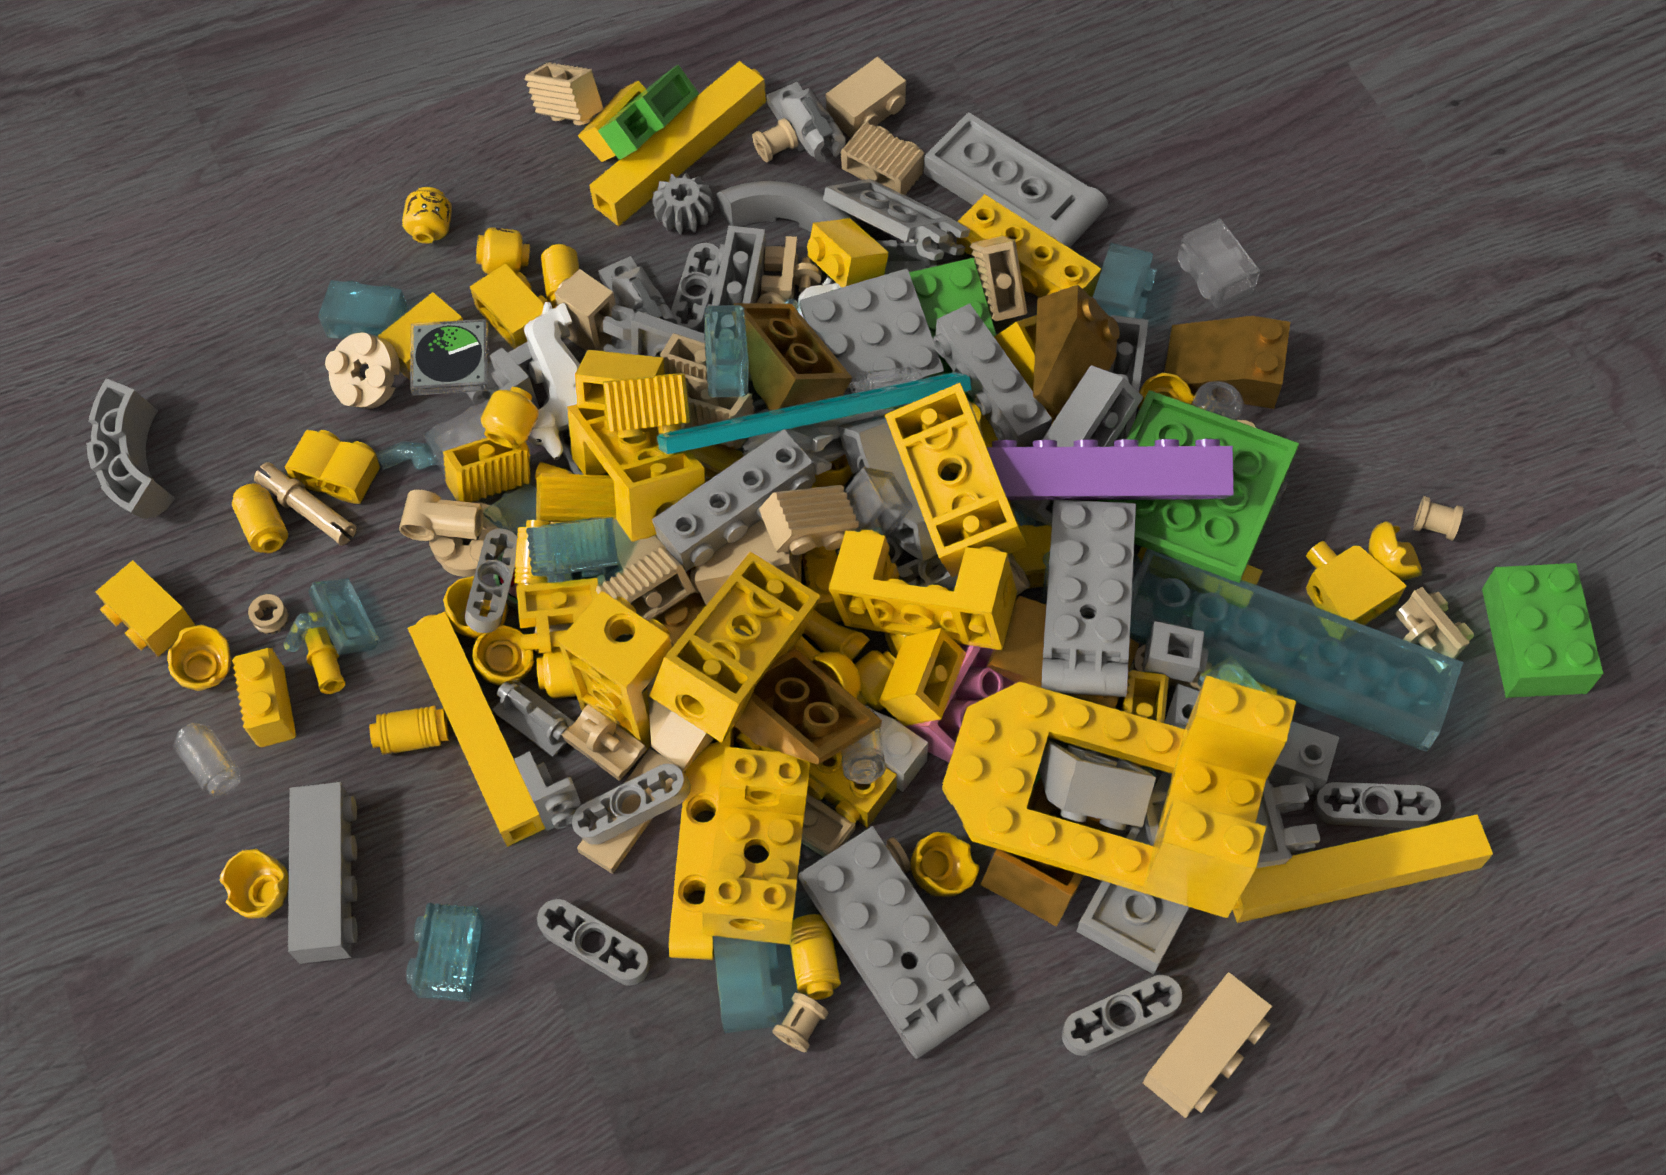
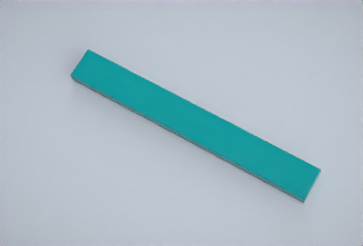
M953 372L661 433L657 436L659 450L666 454H672L913 403L958 383H961L964 391L972 390L970 376Z

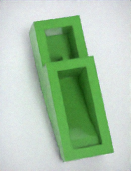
M678 64L605 123L598 132L617 158L621 160L641 147L655 132L664 128L699 93Z

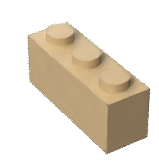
M1228 972L1151 1068L1143 1084L1184 1118L1189 1115L1193 1108L1202 1113L1218 1092L1211 1087L1220 1074L1229 1078L1244 1059L1238 1051L1246 1040L1255 1045L1270 1026V1023L1264 1017L1272 1006Z

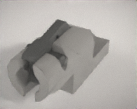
M795 82L767 94V104L778 121L785 118L793 127L798 139V147H796L798 151L806 149L819 162H825V156L821 151L825 148H828L834 157L841 153L845 146V136L810 88L803 90L799 83Z
M631 256L598 270L603 285L613 291L616 305L631 308L634 313L640 311L677 324L676 318L666 305L660 292L654 287L641 266L637 267Z

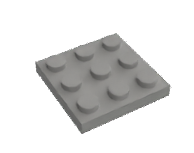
M907 268L800 300L799 306L805 321L853 377L843 395L943 375L944 369Z

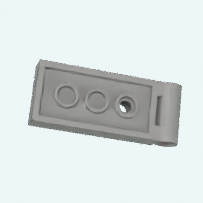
M969 112L924 156V174L972 205L986 194L1068 248L1108 208L1106 197L1098 189L1085 185Z
M1054 499L1041 688L1058 693L1126 697L1136 503ZM1084 615H1091V616H1093L1094 618H1092V619H1085V618H1083V616H1084Z
M1163 771L1152 794L1168 792L1172 773ZM1145 822L1143 827L1133 825L1126 838L1150 845ZM1102 881L1083 914L1076 932L1154 974L1190 907Z
M873 826L800 872L798 880L900 1035L903 1043L916 1059L990 1010L985 996L974 983V978ZM902 955H910L914 959L915 966L913 969L909 970L902 966Z

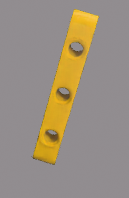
M734 727L722 743L718 741L709 744L686 769L685 775L690 781V792L682 803L669 934L670 958L714 960L717 936L702 935L704 902L694 905L686 900L690 893L699 890L705 892L707 874L708 870L711 869L718 818L719 786L725 746L734 747ZM702 811L715 813L712 820L702 823L695 820L696 815Z

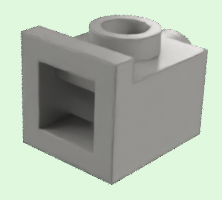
M1155 621L1146 640L1142 672L1164 674L1172 679L1192 683L1197 672L1203 673L1207 664L1208 648L1202 647L1204 631Z

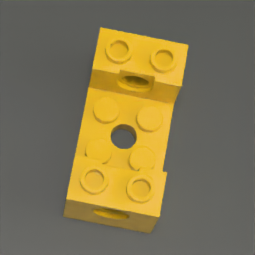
M961 383L884 414L939 559L951 577L959 574L966 547L979 549L988 546L1005 552L1007 555L1028 547L984 442L985 438ZM957 463L962 466V472L957 479L945 481L941 478V472L946 465Z
M577 404L567 407L572 459L584 475H604L608 473L613 479L616 520L632 542L657 535L652 519L705 483L704 467L690 450L666 454L659 450L657 436L661 433H658L657 426L641 428L642 435L618 438L617 431L610 432L608 430L606 411L578 408Z
M861 530L860 532L845 531L829 585V591L845 626L907 636L942 628L958 644L1003 650L1017 595L1007 553L988 546L979 549L966 547L954 591H949L947 588L939 585L920 587L909 585L899 580L900 574L895 563H891V557L888 555L890 547L886 536L872 530Z
M750 551L666 654L649 697L722 743L743 715L758 682L776 658L789 652L802 636L821 595ZM734 629H741L750 636L740 635Z
M601 591L558 640L581 710L583 711L589 704L644 744L647 751L651 746L648 690L643 693L642 691L659 672L664 657L672 648L670 632L659 621L653 618L647 621L638 615L634 606L623 597L617 596L614 599L604 591ZM622 634L634 635L632 639L626 642L615 641Z
M725 746L719 786V810L711 869L708 870L702 911V935L790 945L810 771L809 761L785 753ZM752 845H760L768 851L769 856L762 863H752L746 859L744 855L745 850Z

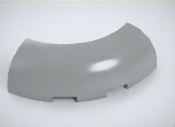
M781 181L750 182L727 188L716 194V205L731 226L741 227L757 222H775L778 218H785L799 222V227L811 232L812 225L815 222L850 218L860 227L857 220L851 214L823 201L824 194L794 183Z
M106 378L98 391L89 416V422L92 424L91 442L86 443L90 467L96 473L102 485L101 489L120 507L143 519L156 517L166 511L176 499L154 481L147 465V436L158 410L134 389Z
M886 417L859 419L838 426L852 474L859 472L868 490L863 498L878 522L887 521L897 533L894 536V541L914 557L925 561L936 555L937 551Z

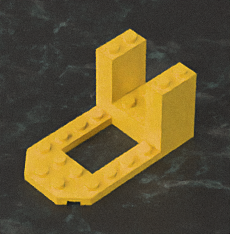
M1206 675L1186 728L1183 729L1018 682L967 707L943 781L942 790L950 804H953L963 822L965 831L973 842L1228 918L1257 867L1266 826L1256 823L1266 780L1287 742L1296 701ZM1048 737L1172 773L1153 846L1027 809Z

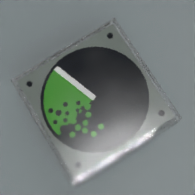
M487 319L411 324L410 389L412 395L489 391Z

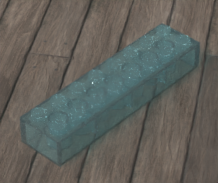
M1148 548L1132 583L1130 639L1146 644L1147 637L1155 621L1204 631L1202 647L1208 648L1207 662L1212 663L1211 670L1220 673L1222 668H1225L1231 672L1266 684V686H1271V688L1278 689L1277 694L1283 695L1285 698L1295 700L1300 704L1428 752L1441 732L1463 665L1462 661L1244 580L1237 583Z

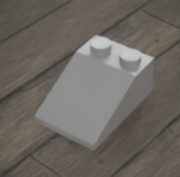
M1048 737L1040 762L1039 772L1047 799L1061 809V816L1079 822H1086L1087 816L1100 818V824L1118 830H1125L1126 824L1143 827L1156 779L1155 776L1130 761Z

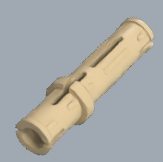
M266 462L260 467L271 478L266 477L258 470L256 471L254 481L277 496L278 503L285 508H293L333 538L339 545H345L350 541L339 531L340 529H343L352 537L355 535L356 525L346 520L305 490V485L296 478L290 479L270 462Z

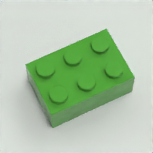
M1576 563L1494 568L1483 586L1482 592L1506 698L1587 694L1603 675V670Z

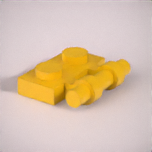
M598 578L516 586L520 628L537 627V633L521 635L522 651L539 649V653L552 652L551 648L560 647L558 640L567 630L550 632L549 625L574 623L598 595L596 592Z

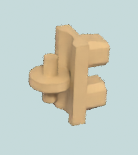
M786 236L785 246H766L765 271L782 272V276L763 275L761 295L770 292L777 293L784 297L788 304L793 305L795 285L799 286V291L802 292L806 288L817 286L821 282V269L812 264L813 261L809 257H804L802 263H798V254H796L797 237Z
M1421 587L1414 590L1410 599L1396 611L1395 615L1409 630V633L1403 639L1404 644L1408 648L1420 644L1439 668L1442 669L1449 666L1474 637V633L1465 623L1457 622L1454 624L1445 614L1448 610V602L1439 592L1428 594Z
M589 704L583 709L578 719L561 734L564 741L619 781L646 751L644 744Z

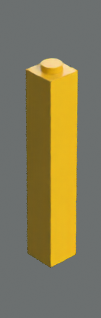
M737 62L697 95L664 128L655 132L641 147L616 162L589 185L594 208L617 226H620L653 198V192L658 191L659 181L670 182L671 174L677 178L766 103L765 81L762 75L757 70L748 68L742 62Z
M446 612L421 618L415 625L408 627L409 633L505 844L508 847L544 830L545 826Z
M1477 814L1293 855L1286 864L1256 868L1235 904L1233 912L1236 922L1240 923L1480 869L1490 859L1493 852Z

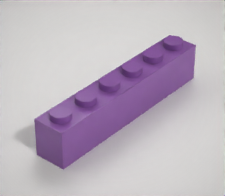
M1124 439L1115 440L1114 447H1098V440L1073 441V447H1057L1056 440L1033 441V447H1017V441L997 440L992 441V447H987L1008 501L1054 499H1226L1233 496V446H1220L1219 439L1195 440V446H1179V440L1177 439L1155 440V446H1139V440Z

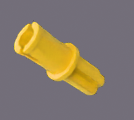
M315 619L308 620V624L302 627V633L308 649L307 663L314 668L321 693L333 694L339 692L345 686V681L337 661L339 651L336 646L332 645L325 622L322 620L315 621Z

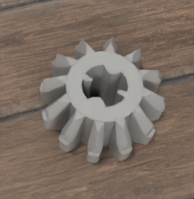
M685 172L682 178H676L671 174L670 182L659 181L658 191L653 192L652 200L655 207V217L658 222H663L666 231L676 227V230L681 235L683 230L688 228L695 233L697 224L707 226L708 216L713 215L714 205L713 200H711L712 191L709 185L703 184L700 176L690 179V176Z

